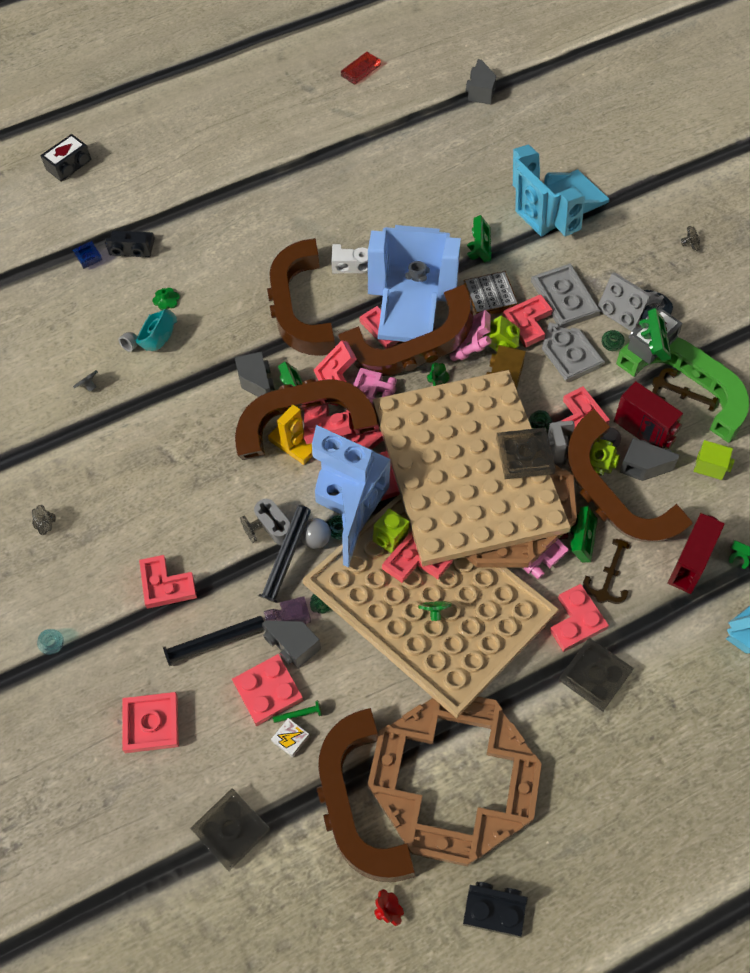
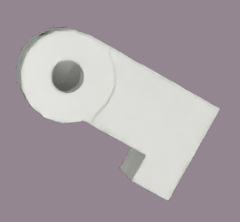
M332 244V274L368 272L367 248L362 247L356 250L341 249V244Z

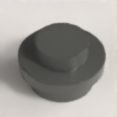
M610 427L609 432L600 439L613 443L612 446L618 447L621 442V434L615 428Z

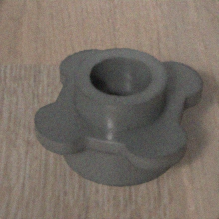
M414 261L409 264V271L405 274V277L408 280L424 282L427 280L426 275L430 272V269L424 262Z

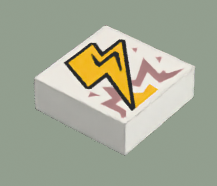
M288 718L271 740L293 758L310 736L309 733Z

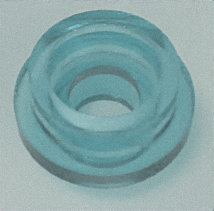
M55 629L44 630L40 633L37 640L39 650L47 655L57 653L64 643L62 634ZM50 640H55L52 645L47 646Z

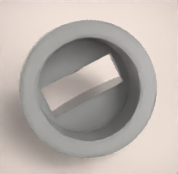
M126 332L119 337V344L124 350L131 352L138 345L136 343L137 335L133 332Z

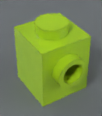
M704 440L698 452L693 472L722 480L725 473H730L735 460L731 458L733 448Z
M388 509L374 524L373 542L392 553L407 537L409 521Z

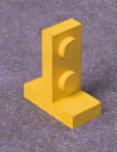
M292 405L277 420L278 426L268 435V439L271 443L305 465L313 457L312 443L306 444L301 411L298 407Z

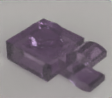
M304 596L280 602V610L269 609L264 611L265 621H301L304 624L311 623Z

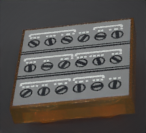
M506 271L469 278L463 281L470 296L474 315L484 310L490 315L497 314L518 305Z

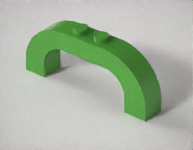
M678 337L669 345L672 359L662 362L657 357L650 364L665 363L671 365L714 394L720 401L722 410L714 418L709 430L730 443L738 434L749 410L747 390L738 376L721 362L716 361L703 350ZM628 343L620 350L616 365L635 377L649 364L628 350Z

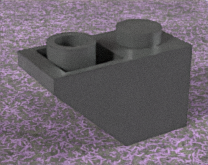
M478 59L476 66L471 69V80H467L466 84L468 101L491 105L495 93L496 75L481 59Z
M262 352L235 357L242 389L257 397L275 391L272 378L267 379V374L271 372L268 360L263 361Z
M633 438L619 473L644 481L673 471L679 455L669 449H662L651 445L647 441Z
M266 620L262 623L265 632L263 637L272 647L276 645L281 650L279 654L288 665L293 663L297 668H300L321 650L319 638L301 621Z

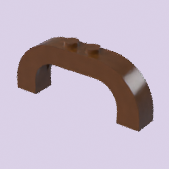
M316 238L293 243L284 248L275 257L269 274L271 288H267L269 301L274 303V305H270L271 317L276 318L278 331L286 344L304 354L323 356L328 355L335 348L332 324L309 325L299 321L293 313L289 291L290 282L297 274L307 270L320 269Z
M463 284L444 292L449 307V315L445 323L432 332L388 349H375L366 343L358 326L338 334L340 342L343 340L349 343L357 358L353 364L358 369L363 368L382 373V376L412 371L419 365L435 362L438 358L458 348L470 333L474 315L466 285Z
M310 379L303 381L302 385H283L279 387V390L265 393L252 401L239 418L235 433L237 455L242 460L264 456L262 435L266 424L275 416L284 414L292 405L303 410L326 404H338L345 407L351 413L354 430L357 435L377 431L380 428L370 400L356 386L335 379L319 381Z
M595 409L580 420L569 441V468L575 482L582 489L579 492L588 504L591 501L598 508L595 512L604 523L608 520L620 533L641 542L668 540L693 524L678 504H675L663 515L652 519L640 518L632 514L596 473L590 462L592 446L609 432L610 426Z
M368 708L346 716L327 734L319 754L318 766L322 786L317 787L320 804L326 803L328 814L323 815L327 832L333 831L339 852L348 865L366 878L379 882H399L415 877L407 843L392 848L379 849L366 844L360 838L355 828L342 775L344 761L354 749L377 742L378 733L372 710Z

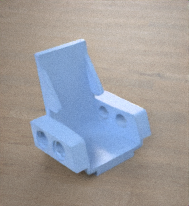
M395 225V228L385 227L383 231L371 230L368 246V294L383 296L378 339L406 342L433 331L437 301L446 302L444 292L456 288L458 284L461 238H452L449 233L440 232V229ZM421 261L429 267L430 272L426 275V281L417 282L412 279H406L405 274L409 271L408 266L410 263Z
M316 425L312 441V455L315 459L321 461V470L315 487V501L342 515L343 565L349 568L359 533L389 488L391 459ZM332 492L338 493V495L335 496L329 494Z

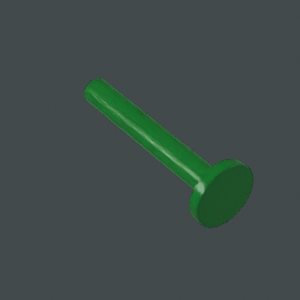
M319 700L315 701L316 706L273 716V722L277 723L288 718L293 719L318 712L320 717L322 716Z

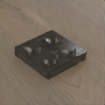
M546 427L497 433L496 440L505 479L555 474L556 468Z
M589 637L562 673L559 681L604 712L634 668Z
M233 788L190 828L228 871L271 830Z

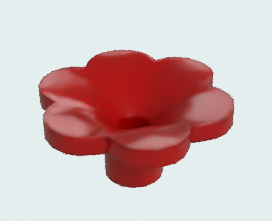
M385 889L380 890L378 898L375 900L377 907L374 911L375 916L378 920L383 919L386 923L391 922L394 926H398L402 922L401 917L404 915V910L393 892L388 893Z

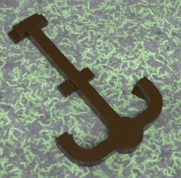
M672 368L663 369L659 377L653 379L652 385L654 388L652 392L663 400L666 398L657 393L658 389L661 388L681 394L680 399L684 400L686 396L710 405L708 409L710 411H713L718 400L716 397L710 399L688 391L689 388L687 387L683 389L665 382L664 376L667 374L673 378L676 377L678 371Z
M613 539L612 544L616 545L617 549L610 568L604 567L603 572L608 574L603 588L598 591L590 588L588 584L592 580L586 575L582 584L587 594L594 596L599 603L621 604L626 600L629 592L627 590L620 591L621 597L616 598L609 595L607 591L612 576L618 577L619 571L615 570L622 548L628 550L630 546L628 542Z

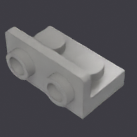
M574 421L550 423L545 454L554 460V464L561 469L562 465L566 464L565 454H568L569 441L575 428Z

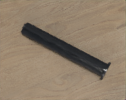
M303 505L297 506L263 593L259 594V597L274 603L278 602L276 597L311 513L308 507Z
M257 616L168 649L164 646L163 650L168 665L170 667L172 662L264 630L262 626L264 619L262 616Z

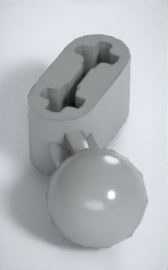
M262 499L256 503L254 512L275 543L282 546L290 522L272 500ZM266 513H269L270 515H272L273 520H272V519L269 517V515H267ZM309 519L300 540L309 548L320 549L328 544L331 537V529L322 519ZM275 523L277 524V526H278L280 529L283 530V532H280L279 530H277V527H276Z

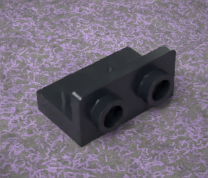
M112 231L111 238L105 239V245L110 256L151 257L155 237L153 232Z
M476 882V885H470L468 889L463 925L521 938L528 897L522 896V891L517 889L505 888L504 892L493 890L492 884Z

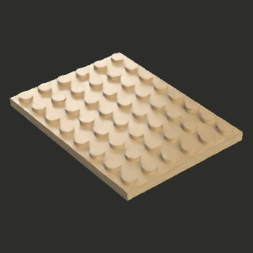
M509 370L373 399V407L389 459H391L390 463L422 566L570 532L571 527Z
M399 494L364 525L359 533L349 568L343 565L342 544L303 578V584L455 718H458L557 615L559 609L509 569L477 568L465 557L453 559V563L439 579H436L417 566L405 581L401 583L382 570V564L392 553L373 542L374 524L388 509L408 520L401 495ZM410 525L408 529V534L411 532ZM435 601L452 603V607L441 611V620L431 621L430 611L419 609L418 605L424 602Z

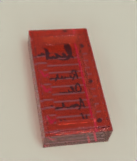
M365 52L341 70V77L355 85L381 65V60L369 52Z

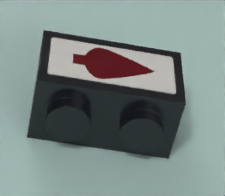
M70 134L40 155L46 171L61 182L92 160L87 145L73 134Z

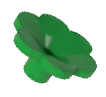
M162 288L155 292L152 302L160 310L175 308L180 296L172 288Z
M433 363L431 366L432 371L427 375L428 382L433 383V386L446 384L450 376L446 371L445 365L443 363Z
M445 601L424 602L418 605L419 609L430 611L431 621L441 620V611L452 607L451 602Z

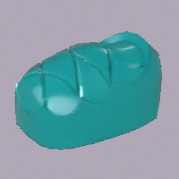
M168 309L149 314L137 336L136 343L146 351L161 349L171 337L174 324L178 322L176 315Z

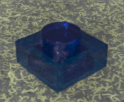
M92 241L73 249L74 255L83 269L102 261L101 254Z

